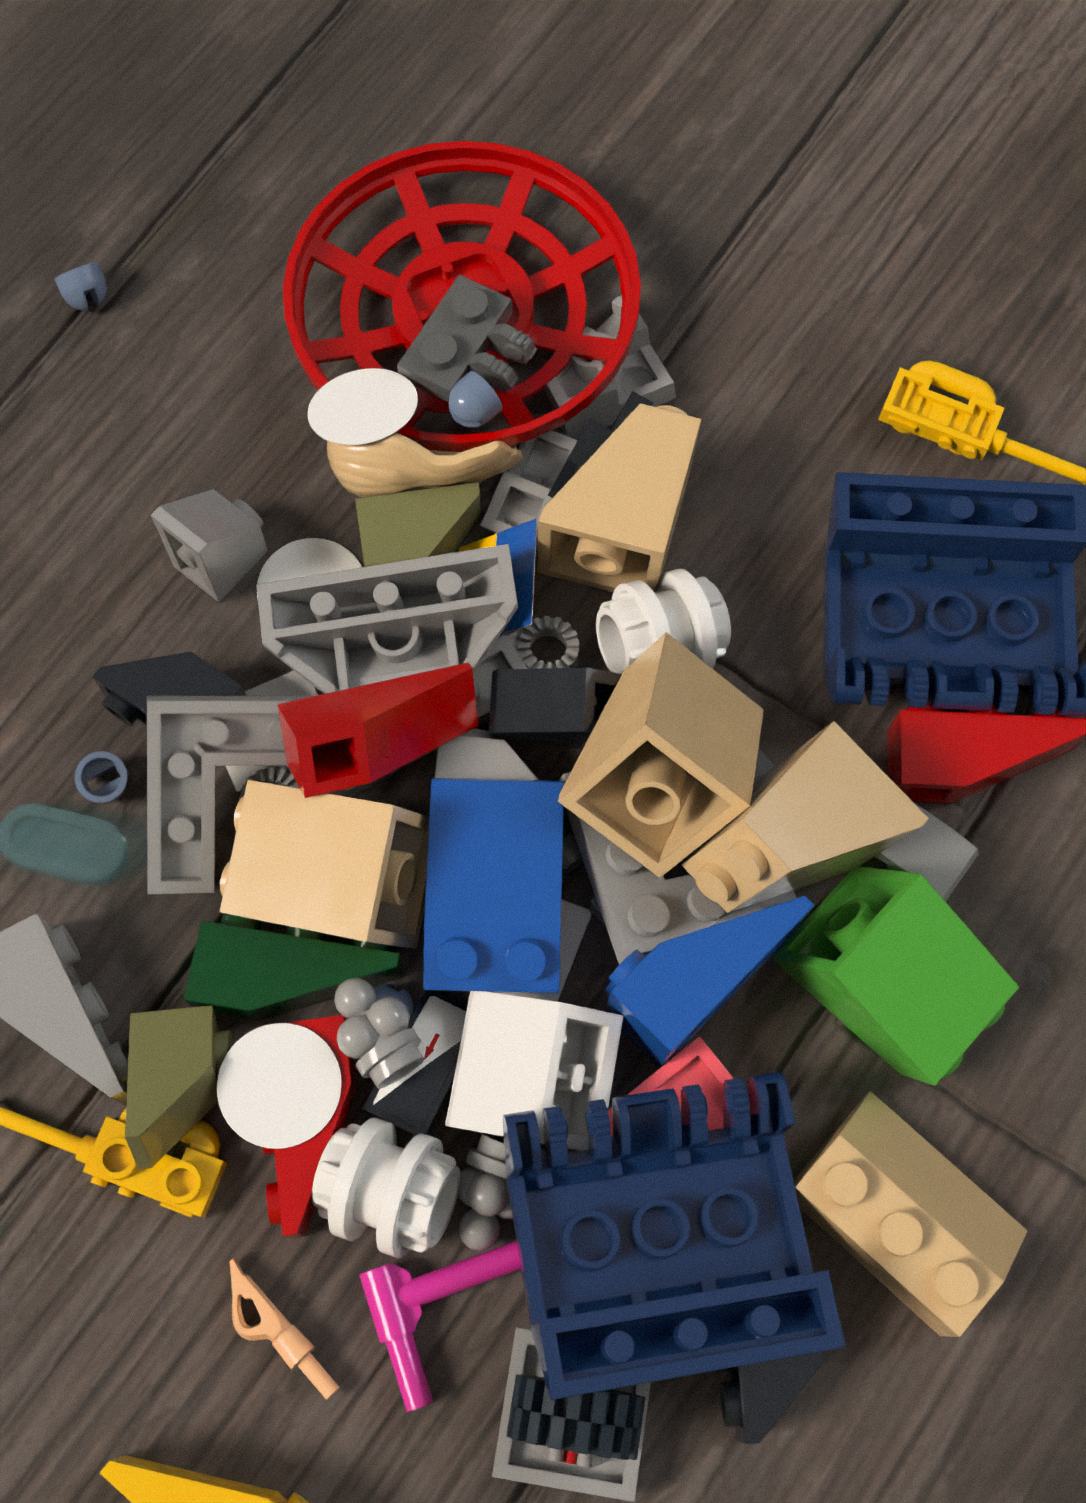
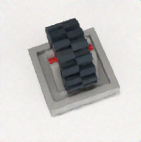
M516 1327L492 1477L635 1502L651 1382L550 1400L532 1331Z

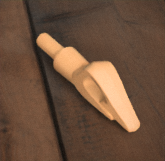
M233 1257L229 1264L232 1287V1320L235 1330L242 1338L247 1340H271L273 1342L272 1345L289 1368L292 1370L298 1366L323 1397L328 1400L340 1387L311 1354L315 1346L294 1324L291 1325L251 1277L243 1273L235 1257ZM242 1297L246 1300H253L261 1318L259 1324L249 1326L244 1321L241 1309Z

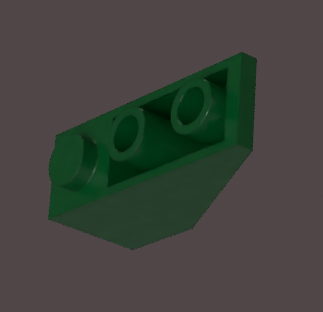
M223 915L221 924L201 920L183 1000L191 1007L212 1005L215 1014L262 1021L334 999L338 986L347 979L360 978L366 980L372 987L401 979L403 963L400 953L390 952L391 945L355 939L351 940V945L325 941L326 933L287 926L286 934L260 930L262 923L255 919L236 915Z

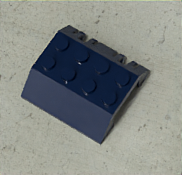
M837 472L834 480L824 557V676L831 702L860 705L865 692L869 705L884 706L890 692V685H901L909 707L924 708L927 704V698H929L933 709L989 711L993 703L997 712L1012 713L1014 708H1016L1019 692H1026L1037 714L1052 715L1057 708L1060 715L1086 717V661L1078 669L1074 562L1086 547V485Z
M781 1072L750 1076L748 1093L742 1078L724 1080V1128L708 1131L706 1120L708 1106L699 1084L682 1087L681 1111L676 1092L673 1088L614 1097L612 1100L614 1136H611L608 1108L604 1099L588 1101L585 1113L588 1150L568 1153V1125L560 1106L543 1108L545 1147L542 1148L540 1146V1134L534 1110L503 1115L507 1185L533 1339L550 1400L846 1347L829 1270L813 1272L783 1136L796 1122L787 1083Z

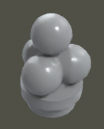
M360 978L347 979L338 986L334 998L336 1009L343 1017L348 1018L338 1029L336 1039L338 1047L346 1056L359 1059L355 1066L363 1078L371 1077L378 1089L385 1088L399 1081L423 1063L425 1059L417 1048L421 1043V1039L413 1028L406 1029L409 1024L410 1015L406 1005L399 999L383 997L375 1002L376 994L374 988L366 980Z
M484 1133L481 1134L478 1147L469 1149L466 1163L471 1166L460 1172L461 1178L458 1199L465 1205L473 1208L464 1213L459 1222L460 1238L468 1248L477 1251L488 1249L496 1243L500 1235L498 1217L513 1219L507 1185L504 1138Z

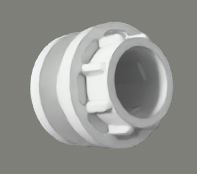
M681 568L661 573L655 593L641 580L619 584L613 592L612 600L603 602L597 613L596 633L599 648L607 668L613 673L622 674L629 665L666 632L712 669L716 658L723 657L730 644V617L720 591L706 577L694 578L688 571Z
M373 1117L368 1119L362 1126L352 1123L347 1128H341L331 1137L316 1169L312 1187V1202L318 1208L319 1216L328 1220L329 1230L332 1235L348 1241H354L370 1226L377 1229L376 1243L378 1250L384 1254L402 1258L410 1249L423 1253L428 1248H433L441 1239L456 1204L460 1187V1169L456 1166L454 1157L443 1154L442 1142L439 1139L420 1133L413 1137L405 1148L397 1146L395 1126L390 1122Z

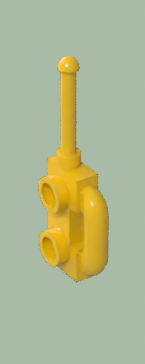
M920 361L909 370L899 368L879 416V421L892 425L898 432L904 434L913 433L936 442L939 447L949 449L951 452L963 455L969 459L977 458L983 460L987 451L996 455L1001 451L1086 485V468L1006 437L1007 432L997 429L1004 407L996 405L994 390L984 380L935 361ZM930 385L966 398L969 402L965 404L929 390Z
M0 1107V1126L76 1154L75 1159L85 1164L82 1172L93 1176L90 1181L91 1183L104 1188L107 1187L108 1182L120 1186L117 1192L119 1194L134 1198L135 1193H139L160 1201V1206L191 1218L194 1215L202 1218L206 1217L227 1166V1162L217 1159L220 1150L217 1132L209 1123L202 1119L179 1140L190 1144V1148L186 1147L181 1160L165 1154L152 1168L138 1169L125 1139L126 1108L118 1120L106 1116L97 1138L88 1134L81 1138Z

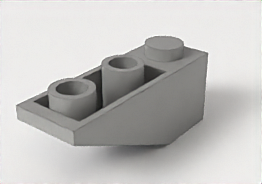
M36 913L1 931L0 1018L110 1098L126 1105L129 1054L120 1041L110 1044L100 1022L109 1017L108 1011L91 982L82 986L72 966L73 963L81 960V957L64 925L54 928Z

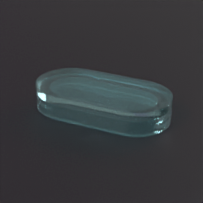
M31 803L14 808L0 823V851L13 865L25 871L87 886H102L118 878L128 863L129 848L126 839L113 824L106 820Z

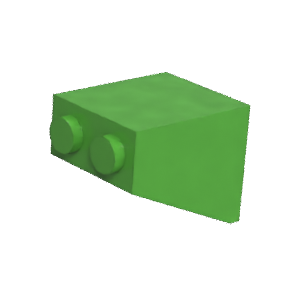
M858 866L840 881L772 957L787 974L900 1075L936 1086L941 1079L949 1076L959 1067L966 1049L983 1030L991 1027L1001 1018L1005 1010V1004L1019 989L1017 983L925 877L919 873Z

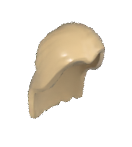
M397 433L379 441L361 445H342L327 441V457L333 473L348 492L362 498L467 483H480L513 468L523 460L522 452L517 450L516 444L509 446L502 441H494L463 452L428 450L412 439Z

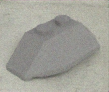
M509 544L256 584L262 644L268 651L324 694L468 662L473 668L474 675L518 609Z

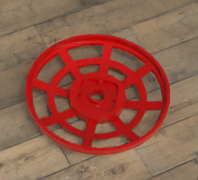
M454 141L431 143L393 153L366 165L339 183L315 207L298 232L287 260L283 283L284 317L295 356L311 384L317 390L329 382L319 365L320 363L354 358L360 369H384L374 359L372 354L405 347L408 350L459 274L511 298L512 315L506 324L514 327L517 331L527 334L530 339H533L532 341L537 349L554 353L537 373L523 383L516 386L513 385L508 393H501V391H496L493 388L502 403L503 409L501 414L510 427L495 432L455 435L430 433L413 429L425 410L441 414H451L448 402L415 387L418 395L415 413L408 423L395 433L412 439L428 450L463 452L494 441H502L510 446L532 440L565 424L591 405L613 381L629 353L638 326L641 281L637 255L625 226L611 205L587 181L563 165L528 150L499 143ZM459 171L496 173L511 177L500 208L471 203L447 204L429 208L418 178L436 173ZM533 185L552 192L573 206L596 229L601 239L571 256L566 247L550 231L522 215ZM393 186L396 187L407 216L395 221L379 232L361 250L357 257L326 241L333 229L355 208L377 193ZM455 224H477L491 226V229L484 244L476 242L444 244L437 227ZM514 234L537 247L553 265L528 277L519 263L506 254ZM416 236L423 253L413 259L399 277L375 267L392 248L407 238ZM613 259L619 274L622 295L620 328L616 339L582 335L585 328L587 309L582 276ZM314 261L346 278L340 302L341 327L344 337L309 341L305 327L304 299L308 276ZM564 286L569 306L568 322L565 331L533 324L534 299ZM364 287L392 299L395 325L364 333L361 332L359 306ZM489 349L487 353L495 356L498 360H503V362L509 360ZM572 356L605 361L599 374L584 390L558 409L536 419L532 417L523 400L532 397L545 388L548 382L565 369Z

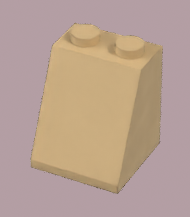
M640 403L542 509L538 528L537 573L614 592L619 584L641 580L655 593L660 574L663 573L690 475L701 419L688 416L687 413L677 407L668 405L653 407Z
M666 632L623 671L559 794L558 802L660 878L751 806L764 709Z
M833 721L771 769L753 788L751 806L699 846L682 866L695 879L697 887L707 898L717 902L727 913L851 871L921 828L929 818Z
M247 780L245 794L239 800L235 809L234 826L236 836L231 860L226 864L220 880V891L223 896L220 907L221 913L365 942L417 949L425 912L429 817L391 804L327 793L305 798L302 791L298 788Z

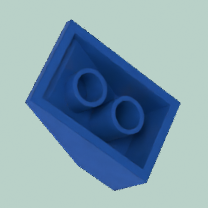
M431 779L424 918L423 990L559 993L563 805L558 802V798L564 786L563 780Z
M802 896L661 942L646 957L636 949L610 975L609 980L611 983L605 989L609 994V998L604 1012L623 1015L621 1032L660 1069L796 931L815 905L806 896Z

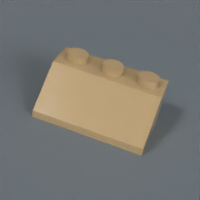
M871 1091L863 1097L793 1180L799 1208L939 1336L960 1337L1004 1283L1027 1233V1230Z

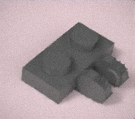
M459 274L397 364L398 373L409 379L415 387L449 403V395L452 388L470 371L479 374L496 391H501V393H508L510 388L513 387L518 379L513 370L514 368H511L503 360H498L495 356L487 353L488 349L508 359L511 358L514 362L527 364L537 348L532 341L533 339H530L527 334L517 331L514 327L506 324L512 315L511 298Z

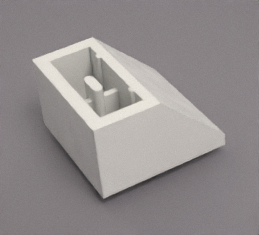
M470 991L445 1126L504 1137L502 1119L504 1114L534 1110L539 1128L540 1144L545 1145L543 1108L560 1106L568 1125V1149L577 1151L588 1150V1133L585 1122L586 1105L588 1101L604 1099L606 1107L608 1108L623 1015L556 1001L484 991Z

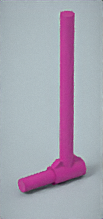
M517 1241L415 1278H411L410 1272L397 1266L395 1262L359 1275L380 1344L386 1343L407 1412L434 1402L412 1332L417 1331L416 1326L422 1315L421 1306L520 1270L521 1265Z

